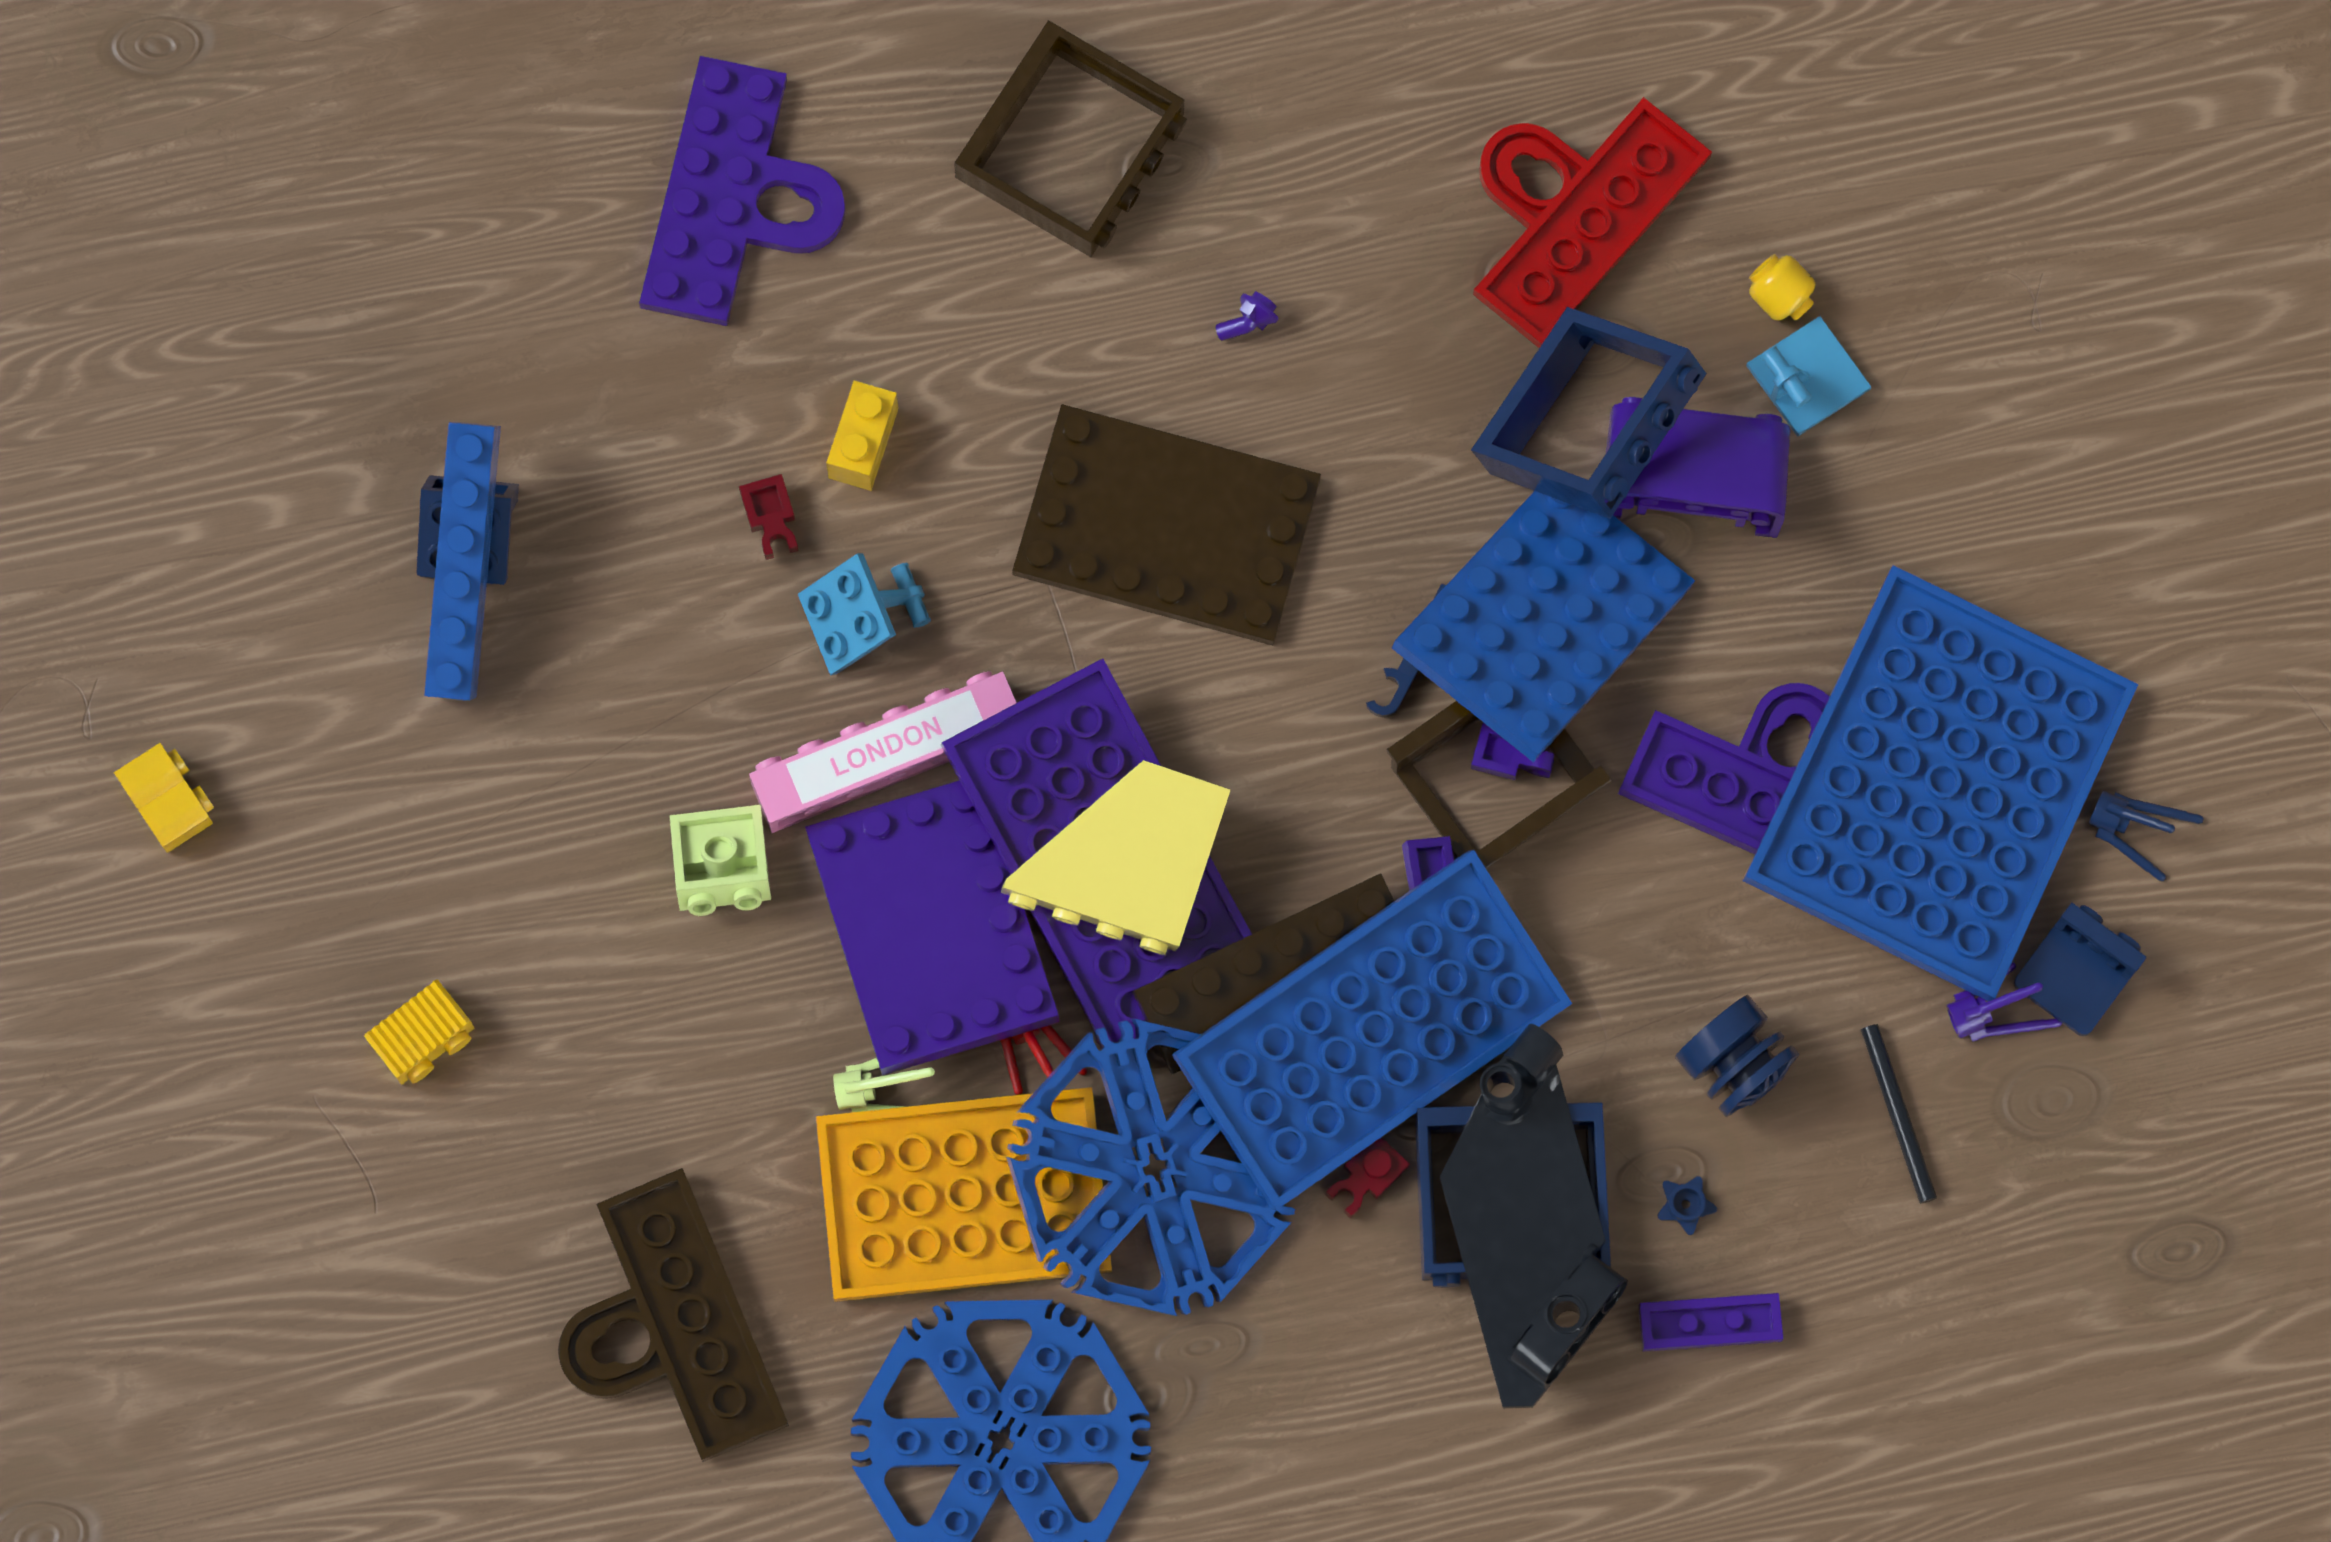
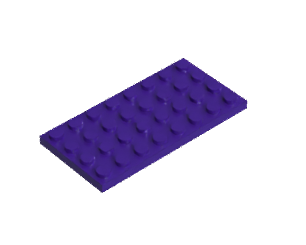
M1103 658L941 743L947 758L1010 875L1143 760L1161 766ZM1210 855L1180 946L1176 951L1167 949L1166 955L1141 948L1139 946L1140 939L1125 934L1122 940L1103 936L1096 932L1097 925L1080 920L1077 926L1061 922L1052 917L1054 910L1036 905L1034 911H1030L1094 1032L1098 1028H1105L1109 1040L1114 1043L1121 1037L1118 1022L1127 1020L1132 1026L1133 1039H1135V1026L1131 1019L1146 1021L1132 993L1133 990L1252 934Z

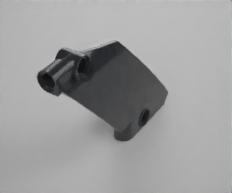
M1529 1024L1499 1063L1489 1066L1483 1072L1480 1078L1482 1093L1440 1175L1503 1409L1533 1408L1617 1303L1628 1284L1627 1279L1595 1257L1606 1240L1557 1068V1063L1564 1056L1559 1043L1551 1035L1534 1024ZM1501 1083H1509L1515 1087L1512 1093L1506 1097H1496L1491 1094L1492 1089ZM1566 1311H1573L1580 1316L1578 1322L1571 1327L1557 1325L1556 1319L1561 1313Z

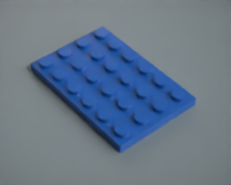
M1534 491L1398 636L1392 649L1534 763L1691 589L1695 580L1615 516L1612 515L1608 519Z

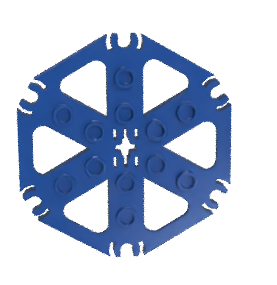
M1131 1019L1136 1033V1037L1133 1039L1131 1024L1127 1020L1120 1021L1118 1025L1121 1037L1117 1042L1114 1043L1109 1040L1105 1028H1098L1095 1031L1096 1041L1101 1047L1098 1050L1093 1041V1032H1088L1016 1112L1031 1115L1035 1120L1034 1122L1026 1119L1013 1120L1012 1126L1023 1128L1027 1131L1028 1140L1022 1146L1008 1144L1007 1149L1014 1154H1026V1160L1017 1161L1010 1157L1006 1158L1037 1261L1042 1262L1046 1254L1054 1249L1055 1254L1048 1257L1043 1268L1051 1272L1059 1263H1066L1069 1272L1067 1277L1060 1283L1064 1288L1074 1286L1078 1282L1080 1275H1082L1083 1277L1078 1287L1071 1293L1178 1316L1173 1302V1298L1176 1296L1175 1303L1177 1309L1181 1314L1186 1315L1191 1313L1188 1298L1194 1292L1201 1296L1204 1307L1213 1306L1214 1297L1208 1288L1210 1285L1215 1292L1216 1302H1221L1290 1225L1291 1222L1275 1218L1273 1216L1274 1213L1293 1215L1295 1214V1209L1283 1205L1278 1210H1272L1242 1163L1200 1154L1220 1132V1129L1193 1088L1165 1118L1147 1059V1051L1155 1045L1181 1049L1201 1034ZM1093 1067L1100 1073L1119 1135L1061 1122L1053 1117L1051 1112L1052 1102L1083 1068ZM1133 1147H1135L1138 1160H1135V1156L1132 1150ZM1150 1153L1154 1155L1156 1160H1164L1166 1168L1159 1171V1182L1155 1180L1153 1175H1147L1143 1171V1167L1150 1163ZM1053 1168L1109 1181L1065 1230L1057 1232L1047 1225L1035 1186V1177L1040 1170ZM1144 1184H1146L1148 1196H1146ZM1190 1200L1248 1213L1254 1221L1253 1233L1221 1267H1213L1209 1264ZM1144 1217L1161 1273L1159 1284L1151 1290H1144L1106 1281L1100 1274L1099 1266Z
M1053 1299L947 1301L945 1305L950 1309L953 1320L947 1321L945 1312L938 1305L932 1308L935 1316L938 1318V1324L934 1329L928 1330L923 1328L917 1318L912 1320L913 1330L920 1337L918 1341H915L908 1334L906 1326H904L852 1418V1422H870V1428L864 1425H857L851 1428V1436H865L870 1442L869 1447L865 1451L851 1452V1459L858 1463L872 1461V1464L869 1466H852L896 1542H973L1001 1490H1003L1033 1542H1106L1150 1463V1460L1140 1462L1130 1459L1131 1455L1146 1457L1151 1454V1446H1137L1132 1440L1135 1432L1150 1430V1422L1146 1420L1130 1421L1131 1417L1139 1415L1149 1417V1413L1094 1322L1090 1331L1081 1338L1079 1334L1083 1332L1086 1326V1316L1081 1314L1074 1326L1066 1327L1060 1321L1065 1305L1059 1303L1054 1308L1051 1319L1045 1318L1047 1309L1053 1303ZM1023 1320L1032 1329L1031 1339L1001 1393L967 1339V1329L975 1321ZM1083 1355L1091 1357L1096 1362L1116 1396L1117 1404L1114 1410L1104 1415L1043 1416L1073 1360ZM912 1359H921L927 1363L958 1417L896 1419L890 1417L885 1412L884 1401L904 1365ZM1000 1411L1002 1412V1415L999 1418L997 1424L993 1423V1421L997 1416L998 1412ZM1011 1419H1013L1014 1422L1010 1427L1009 1441L1014 1444L1012 1449L1002 1448L999 1454H995L991 1463H988L993 1448V1442L988 1439L991 1432L1000 1434L1003 1429L1007 1428ZM1026 1425L1027 1427L1023 1435L1019 1437L1018 1435L1020 1431L1022 1430L1023 1426ZM983 1445L984 1447L977 1457L975 1453L979 1446ZM1005 1458L1008 1459V1462L1006 1463L1004 1469L1001 1470L1000 1467L1002 1466ZM1112 1464L1117 1469L1118 1480L1098 1517L1092 1522L1084 1523L1074 1517L1044 1465ZM959 1467L930 1520L922 1526H914L906 1521L885 1485V1475L891 1468Z

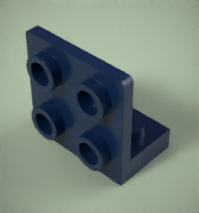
M429 475L421 488L416 570L417 575L420 577L435 578L444 476ZM496 482L487 583L503 585L508 579L511 513L518 502L519 484Z

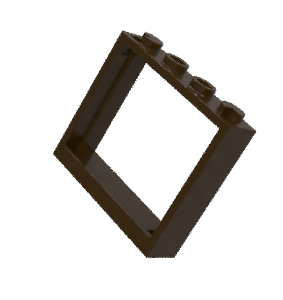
M1048 20L954 162L955 178L1080 252L1092 257L1098 246L1105 248L1113 238L1117 229V225L1114 222L1120 212L1123 210L1128 213L1134 206L1141 191L1137 186L1146 174L1151 177L1158 169L1164 157V153L1160 151L1167 140L1175 141L1182 132L1187 122V118L1183 117L1185 99ZM1056 56L1061 57L1162 116L1088 231L982 169Z

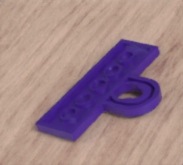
M700 56L639 301L641 309L728 326L747 244L803 254L825 247L840 232L845 218V203L842 190L837 181L827 171L817 166L769 156L787 83L786 73ZM775 186H784L792 189L799 198L808 200L813 205L814 212L812 217L804 222L792 221L788 224H782L764 218L759 213L757 203L760 196L767 189Z
M1789 683L1772 689L1758 703L1739 747L1655 710L1618 794L1755 854L1797 767L1782 766L1771 758L1767 749L1768 737L1774 730L1783 727L1787 718L1799 715L1806 718L1810 723L1811 730L1808 739H1810L1829 696L1822 690L1803 683Z

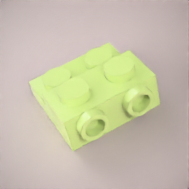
M761 805L670 815L676 892L680 911L689 910L693 915L705 916L713 913L717 906L735 905L740 910H753L758 908L762 901L771 900Z

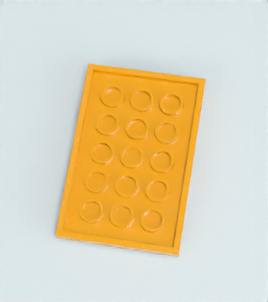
M1092 1087L1062 1090L1052 1102L1051 1112L1053 1117L1061 1122L1097 1130ZM1032 1094L816 1116L834 1302L1067 1277L1069 1269L1064 1262L1059 1263L1051 1272L1043 1268L1048 1257L1055 1254L1054 1249L1046 1254L1042 1262L1037 1261L1006 1158L1010 1157L1017 1161L1026 1160V1154H1014L1007 1147L1008 1144L1022 1146L1028 1140V1133L1025 1129L1012 1125L1013 1120L1026 1119L1034 1122L1035 1118L1026 1113H1016ZM1053 1168L1040 1170L1035 1177V1186L1047 1225L1057 1232L1065 1230L1102 1190V1180ZM1110 1255L1099 1266L1100 1274L1112 1272Z

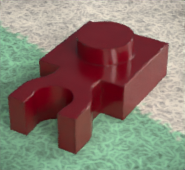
M782 474L739 486L752 533L764 530L762 549L765 559L774 558L771 544L776 539H784L788 543L790 553L799 551L795 535L784 524L795 521V516Z
M1381 1137L1353 1156L1344 1165V1169L1351 1176L1334 1183L1326 1191L1325 1195L1332 1201L1339 1192H1349L1353 1196L1354 1201L1345 1209L1344 1213L1351 1219L1359 1211L1363 1196L1367 1192L1378 1199L1409 1168L1410 1164Z

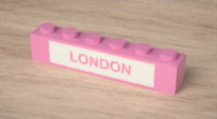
M991 671L977 674L967 680V686L953 692H950L949 688L935 691L924 698L925 703L911 709H908L907 705L895 707L882 715L883 720L868 726H866L865 722L853 724L840 732L841 737L826 743L822 739L814 740L798 748L799 754L784 760L780 756H776L755 766L756 771L749 773V777L771 833L950 762L941 746L943 741L1016 704L1004 672L992 675Z

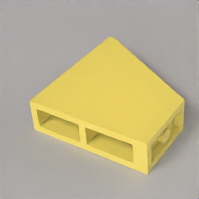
M1143 760L1005 880L1001 893L1010 896L1008 903L1026 910L1034 911L1036 905L1054 910L1052 917L1067 924L1077 926L1080 920L1097 925V933L1112 939L1122 940L1124 934L1140 939L1139 946L1157 954L1166 955L1167 949L1176 951L1180 946L1230 794V789Z

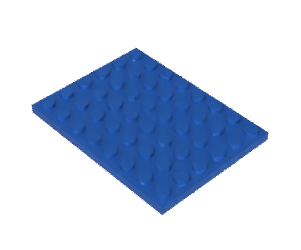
M1893 565L1885 578L1744 876L1743 882L1987 1001L1995 999L2138 684Z

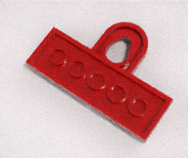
M1644 97L1588 161L1544 127L1529 123H1519L1499 130L1489 139L1483 149L1479 167L1480 180L1490 199L1527 229L1474 288L1473 295L1540 348L1565 309L1570 307L1577 310L1711 158L1712 151ZM1520 155H1529L1536 161L1542 160L1547 162L1561 176L1563 185L1560 192L1553 198L1546 200L1535 199L1527 195L1522 189L1520 178L1512 170L1513 160Z

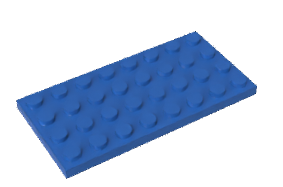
M1469 850L1173 1053L1172 1056L1271 1209L1278 1210L1417 1112V1108H1424L1507 1050L1529 1024L1540 1027L1570 1006L1572 1002L1476 852Z

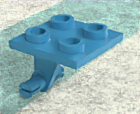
M1820 316L1746 364L1797 437L1871 390V385Z
M857 553L798 593L830 675H837L896 635L886 608L905 605L914 628L922 627L931 622V618L922 600L925 593L921 585H916L908 563L898 564L890 570L897 584V590L878 591L864 554Z

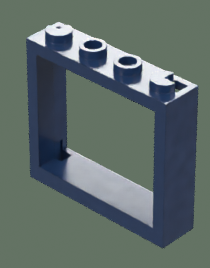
M1567 307L1471 451L1491 475L1610 519L1622 500L1626 498L1628 491L1644 467L1650 462L1654 452L1668 431L1676 423L1678 416L1692 395L1698 390V386L1707 373L1688 348ZM1595 343L1664 368L1589 480L1522 456L1520 453Z
M1603 1102L1567 1103L1574 1129H1586L1588 1179L1606 1240L1595 1257L1611 1268ZM1475 1106L1417 1108L1415 1114L1422 1281L1433 1280V1287H1457L1461 1285V1279L1468 1278L1463 1262L1437 1263L1431 1134L1462 1133Z

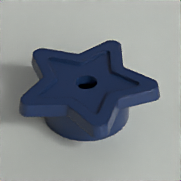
M1700 1176L1681 1185L1667 1180L1663 1182L1662 1185L1667 1202L1657 1215L1660 1220L1678 1221L1688 1235H1692L1695 1232L1700 1217L1717 1211V1207L1707 1200L1703 1194V1181ZM1684 1200L1690 1203V1207L1687 1209L1681 1205Z

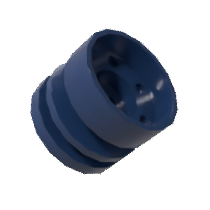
M1749 995L1743 996L1720 1013L1683 1046L1675 1056V1059L1694 1081L1708 1075L1712 1071L1717 1074L1719 1078L1707 1092V1096L1711 1100L1728 1088L1730 1089L1732 1094L1719 1106V1110L1725 1117L1732 1115L1741 1108L1753 1105L1765 1096L1785 1077L1791 1064L1800 1055L1793 1046H1790L1775 1057L1773 1056L1771 1051L1785 1037L1780 1031L1760 1041L1756 1034L1763 1027L1768 1017Z

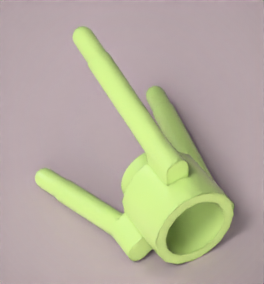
M877 1058L861 1064L846 1066V1072L833 1075L837 1105L839 1110L851 1108L852 1112L904 1107L868 1104V1101L876 1100L875 1088L931 1077L935 1074V1070L929 1067L873 1078L872 1073L867 1072L880 1068Z

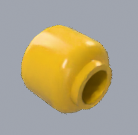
M1773 254L1749 276V279L1753 282L1749 289L1751 298L1773 320L1780 321L1790 315L1795 321L1814 304L1810 295L1815 289V280L1792 256L1785 255L1778 258L1776 254Z

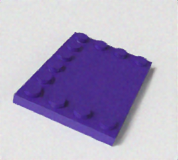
M960 780L805 827L882 1076L1060 1022L1025 910L1008 903L1010 896L1001 893L1003 884L1010 876V873Z

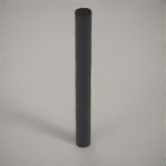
M1873 1024L1861 1029V1033L1919 1203L1930 1202L1937 1199V1195L1879 1025Z

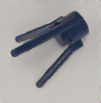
M2103 790L2089 821V824L2099 828L2095 837L2113 845L2158 881H2164L2166 879L2165 874L2114 834L2115 831L2124 834L2130 820L2168 833L2175 831L2174 825L2135 810L2196 824L2203 823V816L2131 799L2117 792L2113 795Z

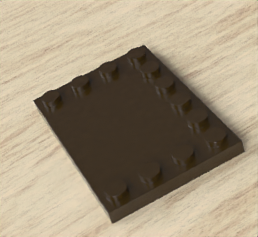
M1061 404L1012 574L1017 577L1273 646L1321 474Z

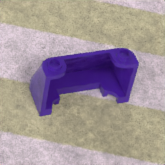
M1625 397L1622 399V403L1615 404L1612 407L1606 453L1643 398ZM1683 409L1676 423L1668 431L1654 452L1650 462L1644 467L1613 516L1621 519L1622 509H1631L1637 506L1636 514L1645 515L1647 509L1732 519L1735 520V527L1743 528L1747 520L1755 525V536L1777 538L1785 520L1790 426L1782 423V418L1774 414H1758L1756 418Z

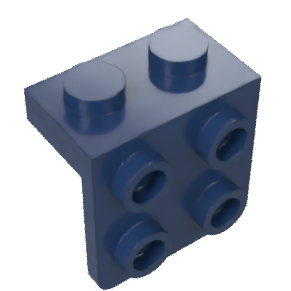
M2071 903L2016 976L2014 987L2018 990L2038 982L2042 983V991L2032 994L2027 998L2079 1036H2087L2147 957L2139 952L2141 950L2140 945L2130 936L2121 932L2116 935L2102 925L2104 922L2102 917L2093 909L2085 905L2078 907Z

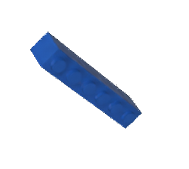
M449 422L424 696L469 701L477 697L501 426L464 422Z

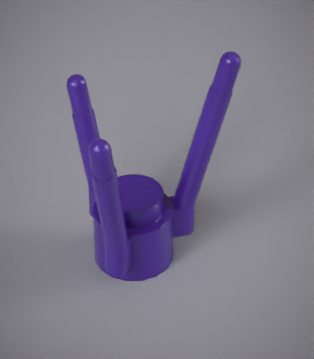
M2014 962L2011 963L2006 975L2016 969ZM2040 982L1988 1002L1981 997L1974 998L1976 995L1965 990L1954 994L1955 1001L1946 1004L1948 1015L1958 1038L1969 1035L1972 1042L1990 1036L2044 1030L2062 1025L2060 1021L2054 1018L1985 1027V1024L1993 1021L1991 1011L2042 991L2043 984Z

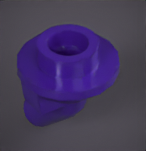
M1257 291L1252 296L1243 293L1240 297L1241 308L1239 309L1243 316L1216 324L1218 338L1223 341L1253 331L1256 327L1263 331L1268 324H1274L1279 320L1278 316L1274 313L1277 306Z

